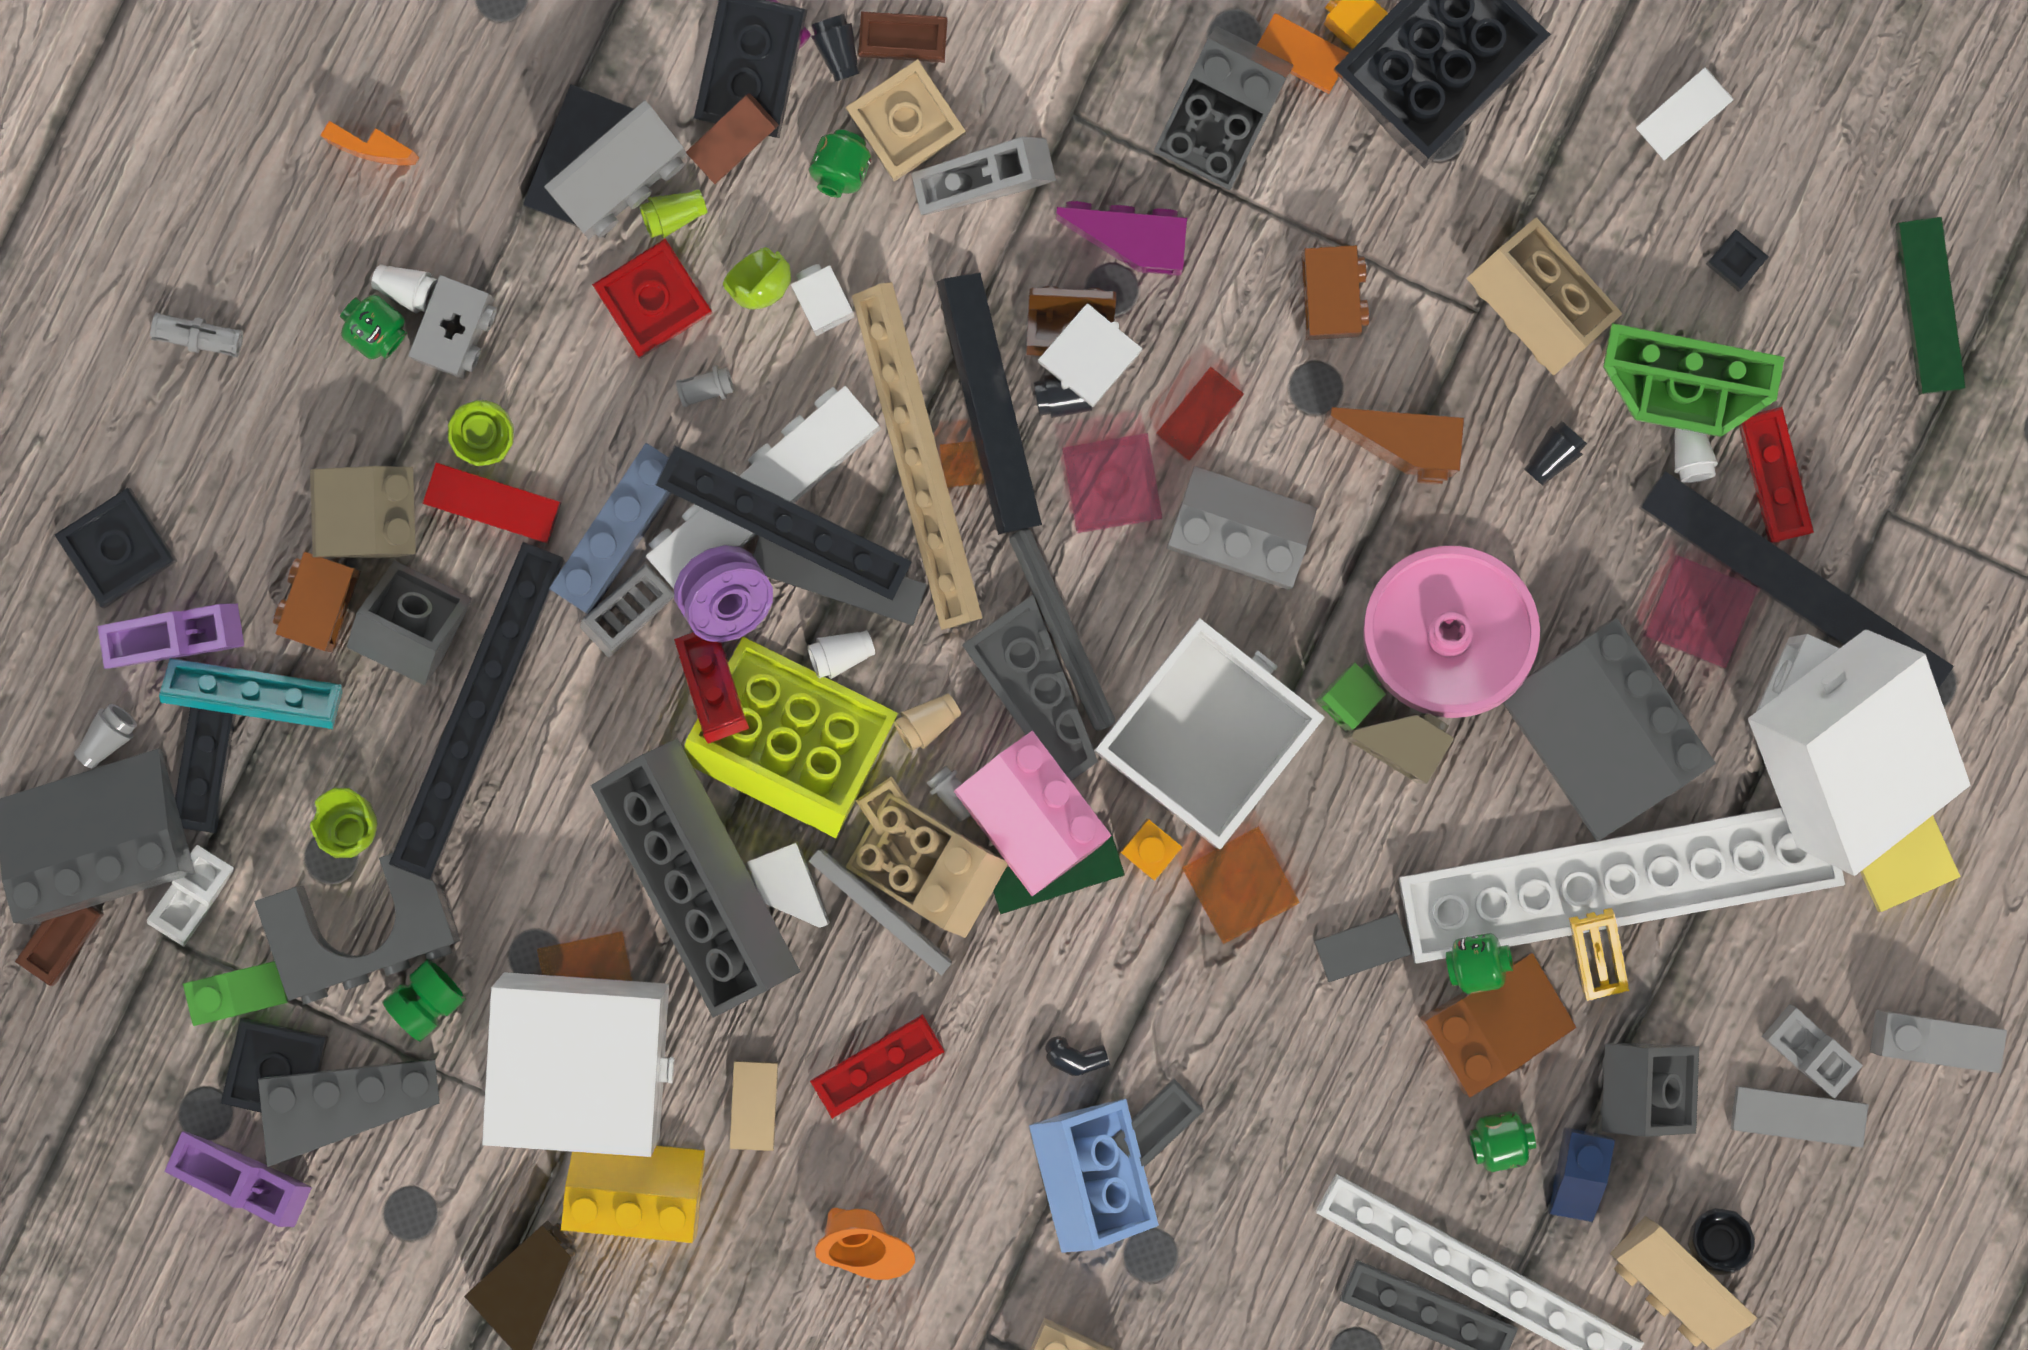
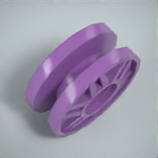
M723 545L707 549L692 558L680 571L674 585V600L695 635L706 641L726 642L738 639L754 630L767 616L773 603V587L750 552L739 546Z

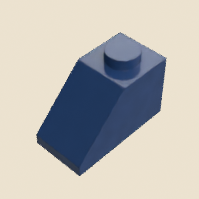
M1564 1128L1549 1214L1593 1222L1608 1183L1615 1144L1614 1139L1607 1135Z

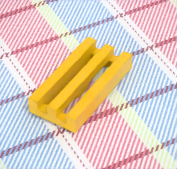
M1612 908L1604 909V914L1596 915L1595 912L1587 913V918L1579 919L1578 916L1569 918L1583 993L1587 1001L1629 991L1616 918ZM1605 925L1617 983L1609 984L1599 927ZM1589 930L1600 984V987L1596 988L1593 987L1583 936V931Z

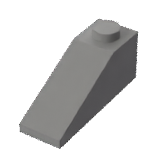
M1023 136L911 173L921 215L1020 193L1056 181L1047 140L1045 138Z
M1876 1009L1870 1053L1922 1063L2001 1073L2007 1030Z

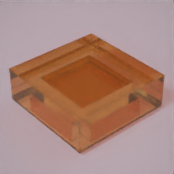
M975 441L940 444L941 465L947 488L986 485Z

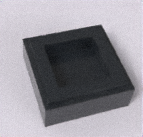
M1735 229L1707 261L1706 265L1739 292L1769 256Z

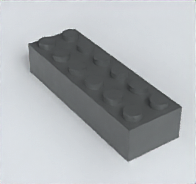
M678 738L640 755L590 785L713 1018L801 972Z

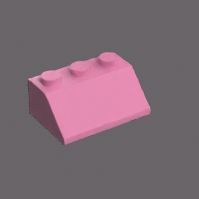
M1033 730L998 754L954 790L956 796L1031 896H1034L1078 864L1112 836Z

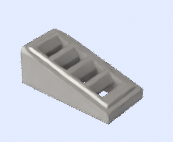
M644 564L586 615L581 621L580 628L607 657H611L674 598V593L647 564ZM642 582L656 596L657 600L651 603L636 586ZM627 594L644 610L640 615L624 600ZM614 606L631 622L626 627L610 611ZM600 619H603L617 634L613 639L597 623Z

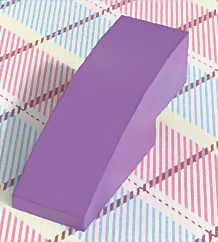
M238 603L216 604L185 611H171L97 626L104 669L169 660L170 658L175 659L244 646Z
M184 1131L181 1132L164 1171L233 1208H243L278 1227H295L312 1189L311 1186L270 1166L267 1167V1165Z

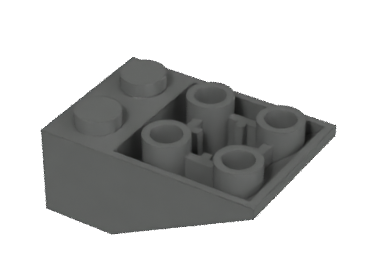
M1216 26L1208 37L1153 152L1231 190L1294 65Z

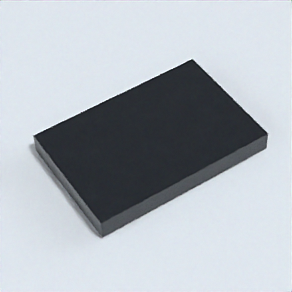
M719 0L693 119L716 124L750 93L779 125L768 136L780 138L807 10L767 0Z
M570 84L523 205L526 208L577 227L544 186L633 111L634 108Z

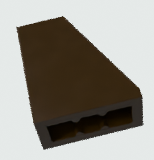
M547 1220L464 1296L512 1350H535L577 1253L571 1246L575 1243V1240L568 1231L561 1230V1224L559 1223L553 1226Z

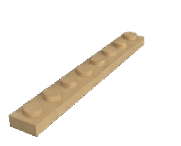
M892 282L881 283L852 295L939 624L941 630L982 619V614Z

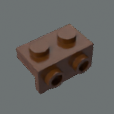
M1056 286L1030 288L1026 355L1042 356L1087 303L1111 323L1115 322L1116 292L1104 291L1099 288H1089L1086 290L1060 289Z

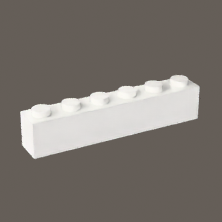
M846 386L839 391L832 387L815 401L814 404L818 409L808 418L804 419L799 415L782 429L781 433L785 437L772 448L768 443L759 448L748 459L752 465L740 477L795 503L881 430L880 426ZM694 504L682 515V518L686 521L673 533L669 528L665 529L649 543L652 551L646 557L674 589L680 571L692 558L707 549L723 545L739 546L742 548L756 534Z

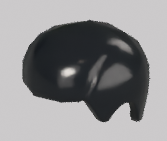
M1715 1208L1703 1213L1695 1220L1690 1229L1688 1246L1692 1257L1709 1273L1730 1275L1738 1272L1751 1261L1754 1254L1755 1237L1749 1222L1736 1211Z

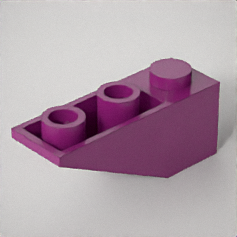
M1068 201L1065 208L1057 207L1056 220L1135 271L1181 276L1184 264L1187 218L1178 217V211L1157 208L1152 210V215L1135 214V207L1126 205H1110L1109 211L1091 210V203Z

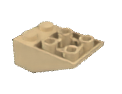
M888 792L876 813L879 826L885 831L883 836L880 838L870 823L846 868L940 928L966 938L1008 864L1003 858L915 806L908 804L898 797L895 798L892 793ZM900 804L917 814L925 826L916 829ZM890 837L906 861L908 859L912 861L910 866L898 865L886 847H891L893 843L889 840Z

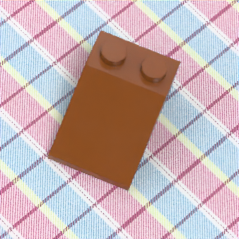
M1331 407L1324 416V425L1405 474L1417 475L1418 483L1443 484V481H1448V478L1460 471L1464 418Z
M1532 952L1513 963V971L1506 972V981L1503 987L1472 994L1463 992L1419 1018L1462 1092L1468 1097H1472L1506 1077L1577 1028Z

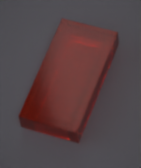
M1210 367L1155 435L1189 462L1243 397L1244 393Z

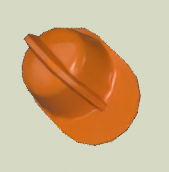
M832 1208L828 1213L825 1236L815 1246V1255L822 1263L874 1280H889L901 1277L909 1272L915 1264V1252L910 1245L899 1238L887 1234L880 1218L874 1212L867 1209L845 1210Z

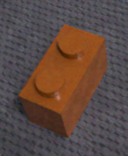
M1357 245L1304 248L1301 259L1306 340L1359 337L1362 333V326L1369 325L1368 301L1360 300L1359 283H1366L1365 257H1358Z
M304 552L302 559L296 558L291 566L288 583L292 584L287 601L282 599L277 606L273 623L278 625L275 634L333 653L361 571L322 557H313V554Z

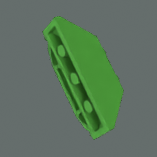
M1612 323L1603 368L1634 420L1721 437L1777 400L1785 357Z

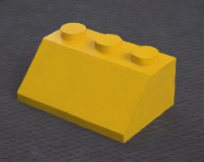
M656 1145L651 1157L572 1152L565 1185L561 1230L693 1243L697 1237L705 1150Z

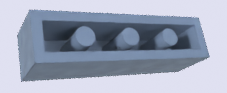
M645 443L550 586V590L587 614L598 606L672 494L655 485L668 459L666 455Z

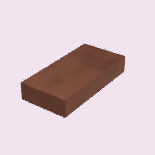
M861 11L858 56L863 58L910 61L918 59L925 62L945 63L948 18Z
M749 93L691 146L686 153L706 176L716 184L779 125Z
M91 906L43 921L15 962L49 986H55L104 914Z

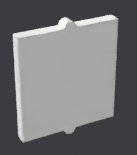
M1087 303L1038 359V362L1061 381L1063 389L1070 388L1089 405L1094 407L1141 353L1142 348L1119 330L1118 322L1111 323Z

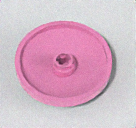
M1438 546L1424 549L1405 557L1389 569L1374 588L1366 609L1363 638L1370 666L1378 680L1390 694L1400 702L1425 714L1427 712L1438 717L1460 718L1489 711L1506 701L1519 689L1529 675L1537 655L1540 641V623L1531 593L1521 578L1510 567L1497 558L1476 549L1462 546Z

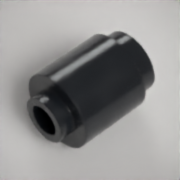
M1053 374L1043 375L1044 380L1033 382L1040 416L1050 414L1051 418L1092 411V406L1070 388L1063 389L1061 381Z

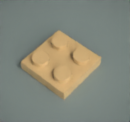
M918 59L846 106V111L894 182L966 135L965 129Z

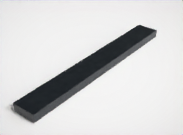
M1666 471L1660 475L1640 505V510L1840 645L1844 646L1866 629L1926 654L1937 689L1940 688L1954 666Z
M522 543L390 859V866L432 881L552 590L549 588L563 565V557L528 543Z

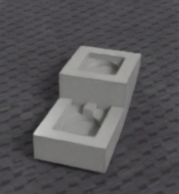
M1791 1004L1786 1007L1761 1036L1834 1099L1863 1066L1839 1043L1826 1035L1797 1007Z

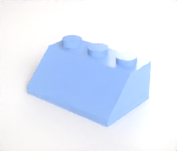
M1126 1099L1063 1113L1029 1125L1061 1253L1096 1250L1159 1226L1144 1166H1141V1154L1135 1131L1132 1128V1119ZM1120 1130H1124V1140L1130 1152L1129 1158L1112 1138Z

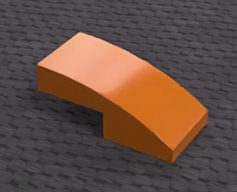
M331 121L327 123L320 135L329 144L340 150L369 161L402 166L416 165L419 157L413 150L376 128L367 143Z

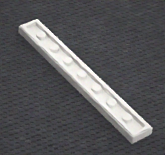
M1337 1173L1315 1211L1324 1218L1565 1350H1641L1644 1345L1642 1340Z

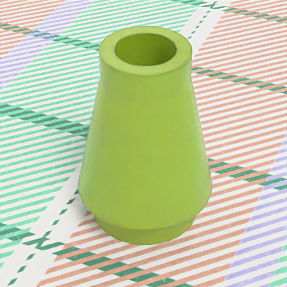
M697 189L686 193L648 197V202L640 205V212L650 237L653 238L661 235L664 239L694 219L707 214V208L700 190Z

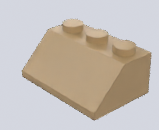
M1537 217L1502 245L1466 278L1474 286L1477 294L1487 301L1504 320L1507 328L1524 342L1532 351L1535 359L1545 366L1553 376L1623 314Z
M1646 1216L1610 1253L1619 1262L1613 1269L1632 1287L1639 1281L1650 1292L1645 1300L1663 1317L1669 1312L1675 1315L1682 1322L1677 1330L1696 1348L1703 1342L1711 1350H1714L1752 1325L1757 1319L1754 1314L1660 1225Z

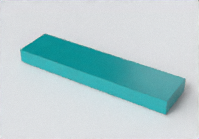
M170 658L159 697L160 702L333 729L343 691L341 684Z

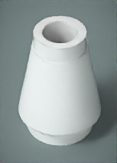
M380 264L374 271L371 286L410 311L418 313L426 311L438 280L432 278L430 272Z
M1675 428V473L1680 474L1681 482L1694 483L1713 478L1716 475L1714 467L1718 465L1707 435Z
M867 630L816 638V643L807 646L813 669L818 678L828 676L832 679L864 661L867 657L875 655L874 645Z

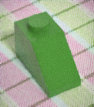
M1353 663L1315 701L1344 731H1350L1360 724L1386 693L1379 687L1381 682L1368 664L1365 663L1360 668L1356 663Z
M275 961L183 983L193 1026L288 1003Z

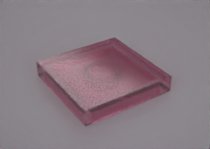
M1148 433L1062 448L1077 534L1163 519Z
M1677 555L1673 559L1643 637L1725 669L1758 588Z

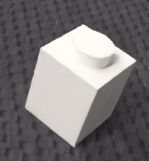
M815 264L796 275L798 281L792 283L791 286L816 336L855 317L830 265L821 269L820 264Z

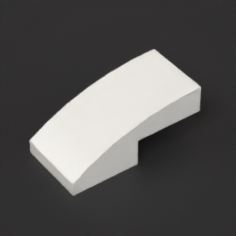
M1705 67L1637 126L1636 129L1663 160H1666L1734 99Z
M196 845L190 853L196 874L173 880L172 885L147 919L148 925L183 947L206 916L234 870V867L199 845Z

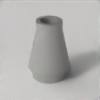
M109 704L105 709H99L80 746L74 751L75 757L86 767L95 769L102 760L133 738L132 731L137 727L136 721L128 712L115 704Z

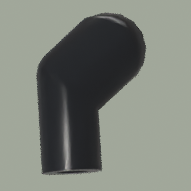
M1056 1036L1049 1039L1045 1045V1050L1048 1053L1046 1059L1050 1065L1071 1076H1080L1110 1065L1103 1044L1079 1052L1068 1045L1066 1038Z

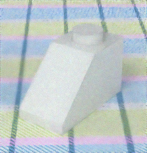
M799 842L747 862L750 868L748 873L765 904L819 928L830 923Z

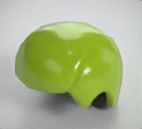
M764 247L738 262L725 276L723 287L741 307L752 310L762 309L773 305L785 294L791 283L790 265L779 251L774 254L769 248Z
M488 400L472 401L460 406L452 415L448 423V442L456 456L469 464L485 466L499 463L504 459L514 443V425L508 412L498 404Z
M332 788L315 800L316 813L314 819L310 822V829L321 850L335 858H352L370 846L376 835L378 822L374 809L368 800L350 788Z

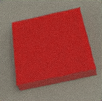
M666 238L592 284L639 359L713 313Z

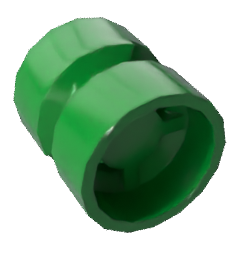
M428 959L409 975L411 982L409 985L400 984L382 1000L384 1007L392 1018L419 1042L439 1025L438 1017L440 1015L449 1016L466 1000L464 993L452 978L434 961H429Z

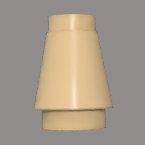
M947 693L942 697L901 712V718L894 721V725L900 737L911 751L918 747L925 749L956 718L961 716V711L954 699Z

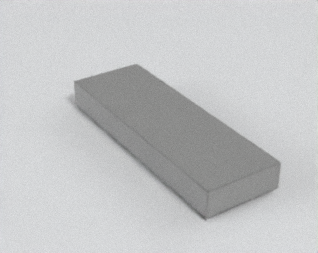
M1736 1086L1730 1129L1863 1148L1869 1104Z

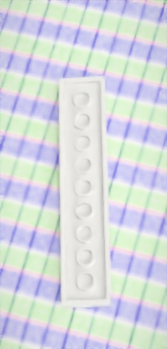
M1782 807L1398 877L1414 963L1446 958V952L1452 951L1453 943L1457 939L1480 934H1494L1501 946H1515L1570 936L1572 932L1569 918L1578 916L1579 919L1587 918L1586 914L1595 912L1596 915L1604 914L1603 910L1612 908L1617 927L1845 885L1841 869L1796 847ZM1606 925L1599 927V930L1606 929Z

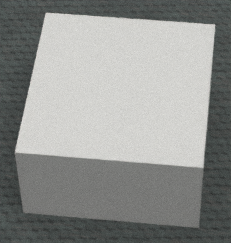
M1199 618L1094 749V752L1211 845L1221 849L1325 717L1271 675L1278 666L1266 656L1257 651L1251 659Z
M1866 629L1748 718L1796 847L1853 876L1861 872L1971 786L1926 654Z
M504 972L491 987L482 1145L651 1157L660 1139L663 1082L673 1084L675 1058H665L669 984Z

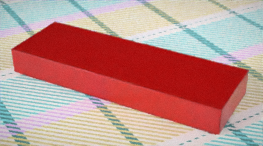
M1783 407L1758 412L1741 423L1739 427L1768 541L1776 543L1812 534L1814 530Z
M435 463L422 504L549 544L562 503L440 463Z
M694 632L674 639L707 743L709 744L749 729L722 642L706 641L695 635Z
M921 1014L813 1078L810 1082L833 1119L941 1055L945 1050L924 1014Z

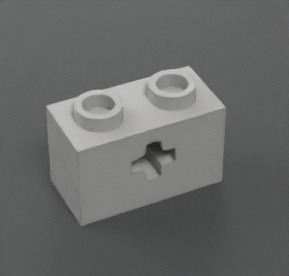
M440 275L408 356L414 361L464 379L466 371L473 372L478 363L481 348L477 347V343L482 330L488 332L494 322L497 308L492 305L495 299L489 293ZM460 318V324L465 327V331L463 334L455 333L452 338V334L446 330L449 323L456 325Z

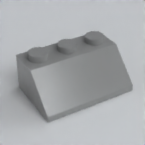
M644 100L544 187L588 240L595 234L600 238L616 226L619 221L616 216L626 207L630 206L631 209H635L641 205L652 193L649 188L661 177L667 181L683 168L685 163L682 159L687 156V153L652 107Z
M1194 466L1166 549L1290 590L1294 586L1307 548L1317 507Z

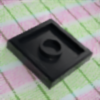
M128 487L54 534L101 608H106L177 562V559L134 492Z
M245 1017L240 1018L221 1104L262 1113L258 1079L320 1071L328 1036Z

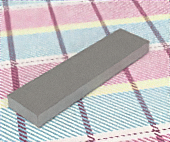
M818 849L811 857L809 862L941 976L952 964V959L825 849Z

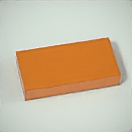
M1274 13L1257 44L1258 47L1293 64L1294 66L1290 74L1327 94H1330L1339 77L1334 68L1349 54L1347 51Z

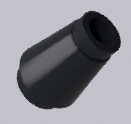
M841 14L812 24L815 35L811 36L830 73L833 74L835 82L860 74L857 67L852 23L847 24L845 15Z
M1561 421L1555 428L1552 426L1549 428L1524 470L1544 486L1548 480H1551L1583 455L1581 450L1588 443Z

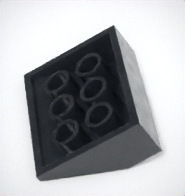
M1401 0L1334 68V71L1393 140L1425 169L1546 46L1551 34L1515 0Z

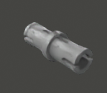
M155 313L151 324L150 337L154 341L158 340L187 346L191 352L199 353L200 350H206L237 358L242 347L243 330L206 324L205 319L197 317L192 321Z

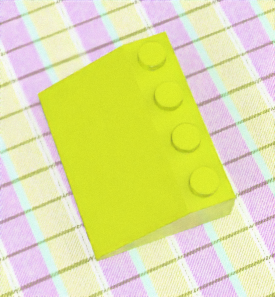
M742 637L728 664L749 729L708 744L703 735L699 719H697L686 739L683 749L694 769L836 838L898 713L826 677L818 678L814 671Z

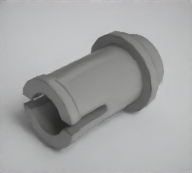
M716 365L712 367L713 371L684 380H676L677 391L683 407L719 396L722 400L727 399V394L734 392L728 368L719 369Z
M944 766L927 781L931 788L929 793L931 795L936 793L961 823L971 815L954 793V790L962 783L955 777L958 773L956 770L951 772L947 766Z

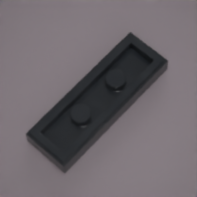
M190 707L175 795L183 829L217 833L236 714Z

